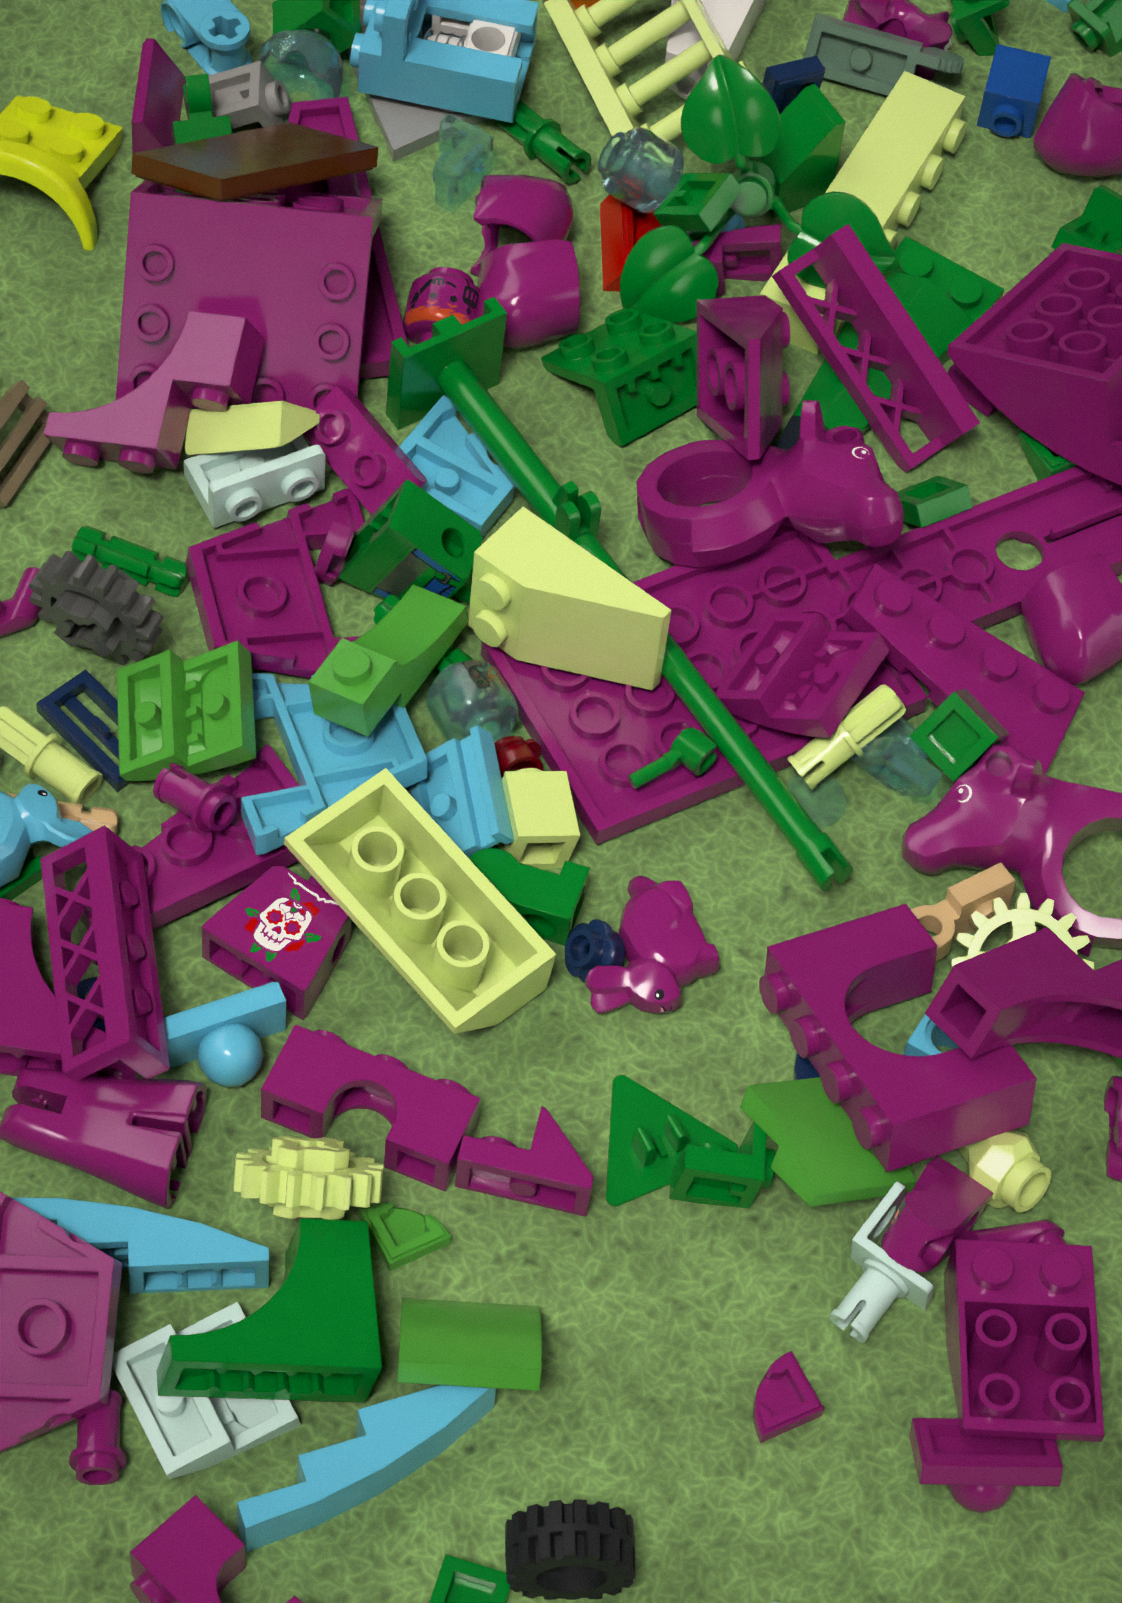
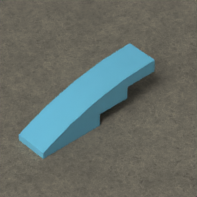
M11 1197L121 1262L122 1269H129L130 1294L269 1288V1248L210 1226L128 1206L64 1198Z
M439 1385L358 1409L357 1438L298 1455V1484L237 1502V1527L241 1540L245 1544V1552L314 1528L383 1493L440 1455L494 1408L496 1388Z

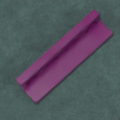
M849 224L831 234L814 249L772 276L896 465L905 473L980 424ZM813 265L826 284L825 300L808 296L795 275ZM835 318L851 322L859 334L857 350L840 345L833 334ZM868 368L885 373L892 384L890 400L875 396L866 384ZM901 417L916 421L930 441L915 453L911 452L899 434Z
M104 825L40 859L63 1074L76 1082L121 1060L149 1080L169 1070L170 1065L143 855ZM86 861L87 869L73 893L67 891L64 872ZM87 910L92 912L93 922L78 946L71 942V932L83 912ZM93 963L98 965L99 976L84 1000L77 996V986L90 964ZM97 1017L105 1021L107 1040L84 1051L83 1040Z

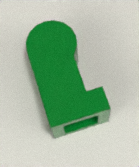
M497 848L478 850L469 857L473 864L542 939L565 946L586 896L590 867L565 860L559 875L518 863L510 853Z

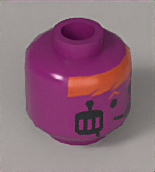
M451 267L434 268L429 273L415 279L409 290L402 322L406 337L417 345L432 337L433 323L454 315L462 325L476 319L479 288L474 284L473 279L467 273Z

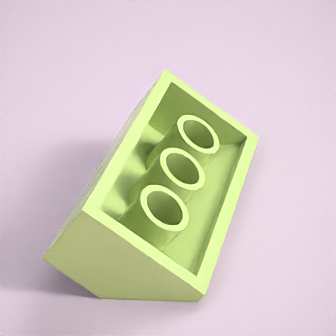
M387 768L284 838V845L454 1034L496 1026L547 988L557 954Z

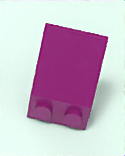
M766 295L697 300V417L747 460H758L782 426V406H787L789 403V379L787 373L782 370V348H787L790 343L788 316L783 312V308Z

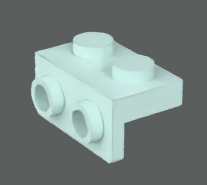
M301 434L291 442L278 448L200 454L185 459L184 476L213 528L233 521L241 522L248 520L261 511L289 501H302L313 493L323 490L325 488V453L320 445L309 447Z

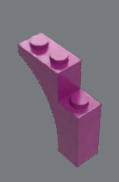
M1046 927L955 964L925 1014L971 1059L1003 1046L1033 1042L1080 1046L1122 1059V959L1094 971L1056 934Z

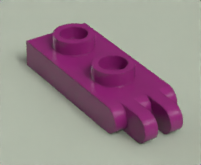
M336 385L314 410L316 411L315 413L320 414L319 424L303 433V435L312 445L321 446L325 453V461L371 515L406 479L415 483L420 488L427 483L425 476L349 388Z

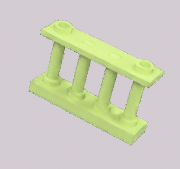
M570 0L546 1L544 5L616 145L623 136L632 135L652 147V152L646 160L649 157L656 159L660 155L656 146L664 149L663 145L682 134L681 115L684 105L651 127L648 123L641 126L636 117L643 112L642 105L710 62L719 54L733 60L701 0H679L609 47L606 43L599 46L595 38L602 33L601 26L640 0H599L589 8L585 4L576 8ZM690 20H693L702 37L700 41L631 86L626 82L619 85L615 76L623 72L621 68L623 64ZM743 60L739 62V64L749 70ZM629 141L620 151L621 154L624 151H630L635 143ZM642 148L637 155L639 156L644 149ZM662 165L655 172L649 185L659 183L667 178ZM633 171L642 181L643 179L641 178V176L638 175L635 171Z

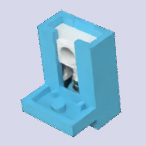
M366 0L363 26L367 27L365 34H355L350 55V66L358 68V92L512 123L536 44L539 3L528 0Z

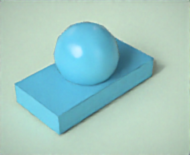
M271 982L164 1017L170 1068L198 1059L199 1066L211 1082L225 1088L242 1086L252 1080L260 1069L264 1057L260 1038L286 1030V999L279 983Z

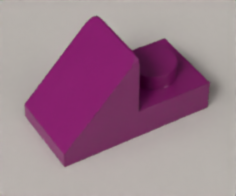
M541 1106L530 1150L518 1148L512 1142L500 1137L487 1136L478 1139L463 1135L457 1158L454 1187L586 1217L594 1177L549 1111Z

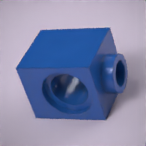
M997 44L977 126L991 129L994 133L1004 137L1018 135L1031 139L1051 56Z

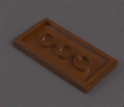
M290 122L132 153L131 174L136 175L135 177L223 202L373 170L374 167H377L378 147Z

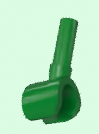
M687 728L676 737L670 747V751L629 774V782L634 789H637L662 774L674 770L681 763L693 774L699 776L706 772L716 761L717 756L713 752L716 749V744L700 730Z

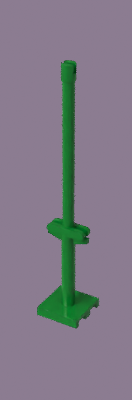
M492 297L485 300L483 315L462 325L454 315L433 323L432 337L417 345L409 347L402 337L392 341L386 415L397 430L422 420L443 395L448 397L536 515L628 579L597 539L601 504L596 494L588 491L578 496L579 488L573 480L560 486L487 390L499 384L507 312L497 299ZM668 632L661 673L796 850V857L820 889L824 892L829 891L833 877L841 885L851 875L853 871L852 865L829 835L821 832Z

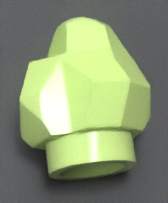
M1011 1130L958 1148L968 1163L967 1175L993 1192L988 1204L994 1208L1000 1209L1010 1206L1019 1213L1026 1212L1039 1202L1050 1184L1051 1170L1040 1162V1156L1025 1132Z

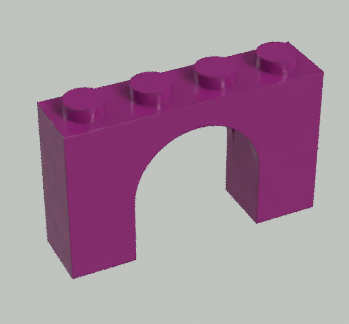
M907 904L767 946L765 975L759 980L760 994L765 1007L771 1014L777 1013L790 1031L791 1041L798 1055L810 1060L821 1077L822 1086L831 1102L841 1105L852 1121L854 1133L860 1145L864 1149H871L886 1172L1029 1125L1037 1080L1012 1045L994 1049L973 1059L960 1047L936 1055L907 1056L892 1053L871 1044L852 1027L851 1023L868 1012L929 993L932 990L938 946Z

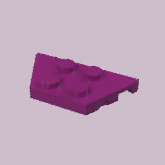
M1 1191L0 1453L108 1405L122 1272L121 1262Z

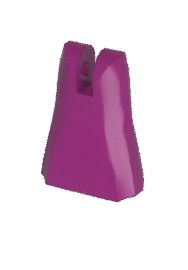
M23 1068L20 1069L12 1090V1097L18 1104L11 1105L5 1109L0 1123V1139L27 1152L84 1171L139 1198L168 1209L174 1204L176 1196L171 1194L169 1189L178 1191L181 1184L179 1181L170 1180L171 1171L174 1172L175 1167L184 1169L187 1167V1161L193 1149L190 1133L198 1134L204 1117L206 1086L203 1082L190 1080L106 1078L88 1075L75 1082L60 1070Z

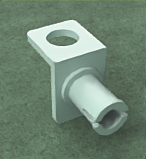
M898 1181L892 1186L852 1239L850 1259L859 1264L864 1273L840 1305L829 1315L832 1323L843 1331L854 1319L850 1325L853 1330L849 1335L860 1343H864L868 1339L869 1333L896 1297L902 1299L906 1297L924 1311L929 1307L932 1300L934 1286L915 1271L895 1262L887 1255L885 1250L875 1244L890 1225L905 1198L906 1187Z

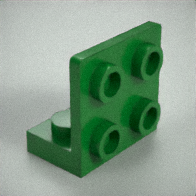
M634 308L621 309L611 313L605 318L604 324L587 333L566 337L560 341L556 350L541 357L542 364L548 372L594 389L606 434L614 444L621 447L697 405V332L676 325L671 321L639 312Z

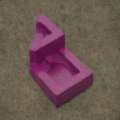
M781 224L736 229L720 233L708 250L702 254L717 269L719 281L716 295L721 296L725 293V279L768 281L783 259ZM701 239L692 242L693 246L697 245Z

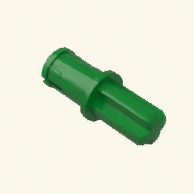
M520 99L512 123L496 120L498 126L524 146L526 156L532 160L539 158L558 173L561 179L568 184H573L581 179L580 175L571 169L572 164L585 174L589 170L592 160L591 155L563 135L559 123L553 119H543Z

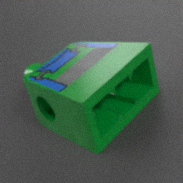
M406 479L356 531L338 578L383 599L390 594H396L402 598L414 584L449 599L454 596L470 606L474 552L481 546L483 538L478 529L415 483Z

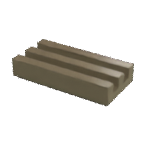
M22 379L12 384L0 400V430L16 407L23 412L0 445V472L34 423L38 428L0 482V509L7 506L51 442L44 435L49 413L44 410L47 403L40 396L32 399L27 394L30 387Z

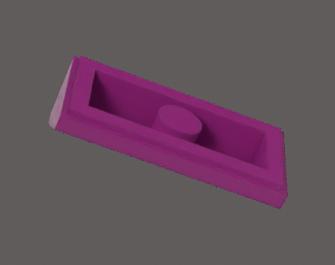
M146 38V41L142 44L131 121L133 153L174 145L171 126L174 121H180L182 86L185 84V76L157 41Z

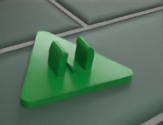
M618 1075L612 1082L606 1201L609 1205L618 1207L670 1185L671 1173L686 1144L695 1146L706 1143L720 1144L729 1148L731 1152L737 1153L739 1150L738 1145L626 1075Z

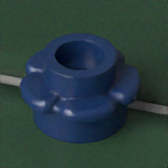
M594 919L589 924H578L570 933L565 944L566 968L572 976H580V980L584 983L588 972L594 967L622 966L625 947L621 936L612 930L608 923L602 920Z

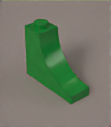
M300 1218L285 1253L283 1284L266 1304L241 1321L221 1329L191 1335H170L156 1371L158 1396L365 1403L382 1369L368 1221H349L342 1218L336 1220Z

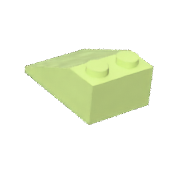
M525 507L518 510L474 552L468 626L473 629L478 638L491 647H499L519 661L648 690H653L660 683L672 611L664 604Z

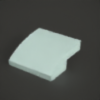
M238 1302L177 1333L169 1324L113 1353L112 1367L168 1479L209 1468L301 1426L299 1418L289 1400L158 1396L156 1371L170 1335L205 1333L239 1322L246 1317Z

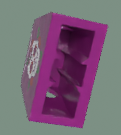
M272 866L209 918L201 927L202 958L252 989L271 982H278L286 999V1010L304 1021L351 940L352 920L313 876L305 880L284 866Z

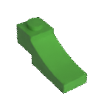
M413 584L393 609L367 633L353 642L341 638L311 677L308 684L314 714L368 737L392 704L405 708L468 623L466 605Z

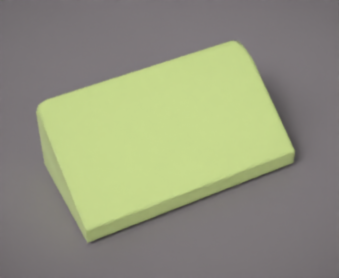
M285 401L227 406L226 411L223 412L209 411L202 408L191 409L186 428L185 452L188 455L278 448L319 424L320 414L315 413L316 411Z

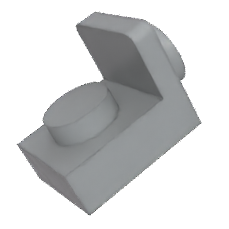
M261 61L208 76L211 91L212 117L230 115L232 129L258 121L263 128L285 124V116L290 111L288 91L280 80L276 81Z

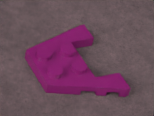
M349 488L333 493L330 502L311 508L306 503L289 509L287 518L260 527L255 522L188 548L186 558L187 570L209 651L238 640L251 652V664L254 669L311 678L341 638L333 637L309 550L322 549L332 521L352 528L354 533L364 524L358 499ZM361 636L344 637V639L353 642Z

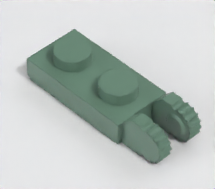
M817 13L814 17L804 58L817 55L826 69L823 78L887 96L904 71L915 75L917 66L921 65L944 73L956 74L962 72L965 61L962 56L935 47H923L924 43L820 13ZM938 84V85H940V86H942V87H945V88H947V89H949V90H952V89L948 88V87L945 86V85Z

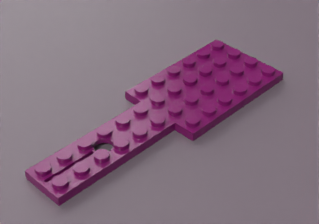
M1075 466L975 505L971 509L936 523L901 534L899 539L890 545L876 548L868 547L837 560L834 559L824 543L815 542L794 527L780 526L769 542L747 556L728 563L706 567L676 565L632 583L672 610L668 632L710 687L716 692L771 613H820L830 631L856 632L842 618L863 579L875 563L982 629L1021 614V601L1030 588L1055 569L1079 558L1098 553L1109 563L1116 575L1121 574L1122 515L1048 544L1047 542L1121 514L1122 486L1090 473L1080 466ZM1014 538L1022 543L1033 544L1039 550L1042 561L1032 569H1013L999 559L996 547L1001 542ZM482 641V658L485 662L495 667L503 677L502 680L506 682L505 685L507 684L509 687V691L515 701L513 709L516 711L518 706V717L530 737L539 744L541 755L550 770L567 771L575 811L596 845L745 785L716 746V749L713 751L717 756L716 761L706 772L699 776L693 774L681 763L674 770L662 774L637 789L632 787L628 775L670 751L672 743L683 730L695 728L710 738L662 674L660 683L653 690L519 661L499 647H491ZM884 658L852 705L854 707L877 687L886 684L896 693L906 709L904 715L894 722L897 723L924 712L928 697L910 670L901 673ZM733 715L776 772L791 766L792 764L787 758L791 754L793 756L815 738L772 729Z

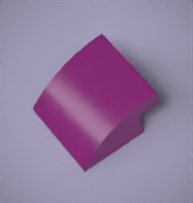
M1062 243L948 345V354L974 386L1019 428L1065 459L1090 473L1122 486V255Z

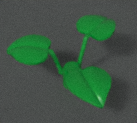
M719 54L713 58L706 72L687 97L681 115V131L688 148L702 160L712 164H721L734 158L737 169L734 171L733 177L743 190L730 206L727 218L711 232H707L695 246H693L687 232L676 225L660 226L643 235L631 249L623 267L620 280L621 303L623 309L634 308L639 312L662 320H668L672 323L685 322L696 318L697 300L715 299L719 281L715 265L708 258L702 256V254L708 250L735 214L745 218H756L765 214L769 209L774 210L785 227L797 235L787 253L789 264L814 249L827 237L847 224L850 225L881 273L893 263L896 253L889 243L875 213L865 202L852 194L835 191L821 194L813 198L805 206L801 217V224L793 219L783 205V199L775 195L777 183L773 171L761 162L751 161L748 158L745 159V156H766L775 148L781 127L776 103L755 75L738 62ZM813 265L797 274L806 283L826 289V284Z

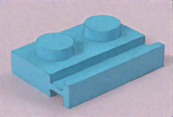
M478 725L470 728L471 735L461 741L453 738L426 753L427 778L409 786L410 795L468 858L478 850L490 848L500 842L508 845L514 841L493 735Z

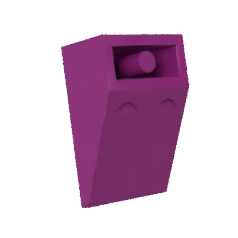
M955 1239L944 1271L946 1346L961 1435L1102 1442L1104 1438L1092 1246Z

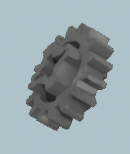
M66 551L62 558L53 553L42 564L29 584V588L33 590L29 598L30 602L42 607L38 614L41 620L53 622L57 626L54 632L55 635L71 647L90 648L94 651V654L103 658L111 655L120 665H125L129 658L135 662L141 661L146 654L150 653L163 631L159 627L163 620L162 614L151 610L155 603L153 597L140 595L136 591L139 583L135 579L118 570V567L113 564L108 566L107 569L100 567L92 555L88 554L84 561H80L72 551Z

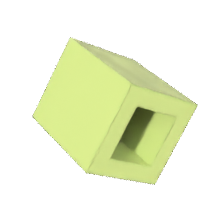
M537 768L505 771L502 784L514 841L508 845L500 842L497 844L498 849L510 853L518 863L542 870L563 867L565 860L569 861L581 836L567 771H542Z

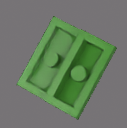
M238 640L186 661H183L169 649L117 670L120 776L126 781L156 780L162 769L167 768L170 770V764L177 763L188 772L196 775L256 758L251 652Z
M821 1077L747 1086L740 1109L779 1145L771 1169L810 1207L885 1197L897 1181L906 1187L905 1194L913 1190L916 1179L911 1166L907 1165L886 1172L871 1149H864L860 1145L854 1133L852 1121L841 1105L831 1102L822 1086Z
M402 1298L398 1383L540 1391L542 1370L540 1306Z

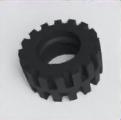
M574 1499L573 1503L563 1504L562 1500L549 1501V1506L545 1507L534 1504L527 1507V1512H515L512 1514V1520L507 1519L505 1524L507 1584H510V1589L514 1592L522 1591L523 1596L531 1599L537 1596H543L544 1600H579V1598L586 1597L588 1599H603L604 1593L609 1595L621 1593L622 1587L629 1588L633 1584V1579H636L633 1518L631 1515H626V1511L620 1507L609 1509V1503L598 1501L590 1505L587 1504V1500Z

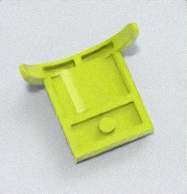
M17 95L0 113V175L25 181L50 196L72 220L80 236L83 249L92 251L98 241V229L85 189L115 155L122 142L123 127L104 122L101 117L92 113H74L51 106L48 101L39 97H22Z

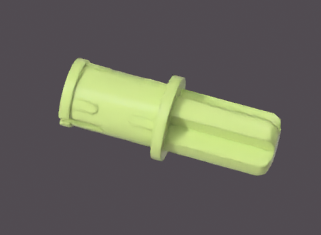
M886 684L880 685L848 711L831 738L815 737L787 759L813 790L819 782L854 754L861 758L864 755L861 749L903 716L906 711L905 706Z
M9 706L0 707V748L25 766L24 773L28 777L34 778L38 775L69 798L71 803L83 804L100 787L103 775L90 768L62 747V738L55 733L46 735Z

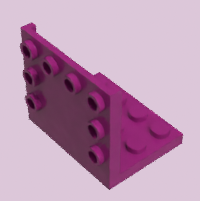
M144 180L131 191L116 400L139 387L162 365L177 343L185 326L189 311L246 317L265 339L250 404L285 401L315 410L336 385L349 388L358 398L372 238L381 222L383 199L279 189L218 202ZM193 404L191 407V409H200L199 407Z

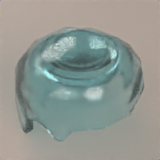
M284 30L275 33L262 44L258 61L264 64L276 81L280 80L285 85L288 94L304 91L310 95L312 100L338 98L340 96L344 67L341 55L332 40L309 30Z

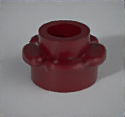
M506 736L494 743L501 779L505 771H517L524 768H537L543 771V763L539 758L541 748L535 740L528 739L525 741L521 736Z

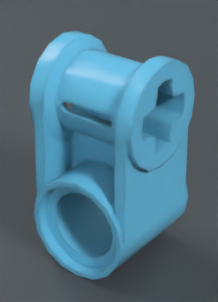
M165 0L161 3L160 11L165 28L168 32H176L184 42L180 45L181 48H185L208 76L253 63L252 56L246 49V43L250 38V23L247 17L230 0Z

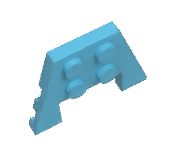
M252 673L254 720L267 717L274 718L300 783L298 787L241 797L242 819L256 855L266 854L283 846L286 836L385 768L404 788L427 778V757L406 708L392 704L367 737L315 715L309 684L276 683L273 674Z

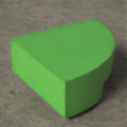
M385 1202L359 1209V1218L361 1221H368L369 1236L389 1272L451 1243V1235L435 1217L429 1214L422 1215L412 1210L393 1207L394 1203Z

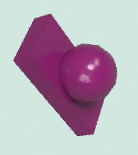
M912 1418L909 1438L919 1484L947 1485L954 1500L966 1510L982 1514L999 1509L1009 1501L1015 1486L1060 1487L1063 1464L1056 1440L961 1435L959 1419Z

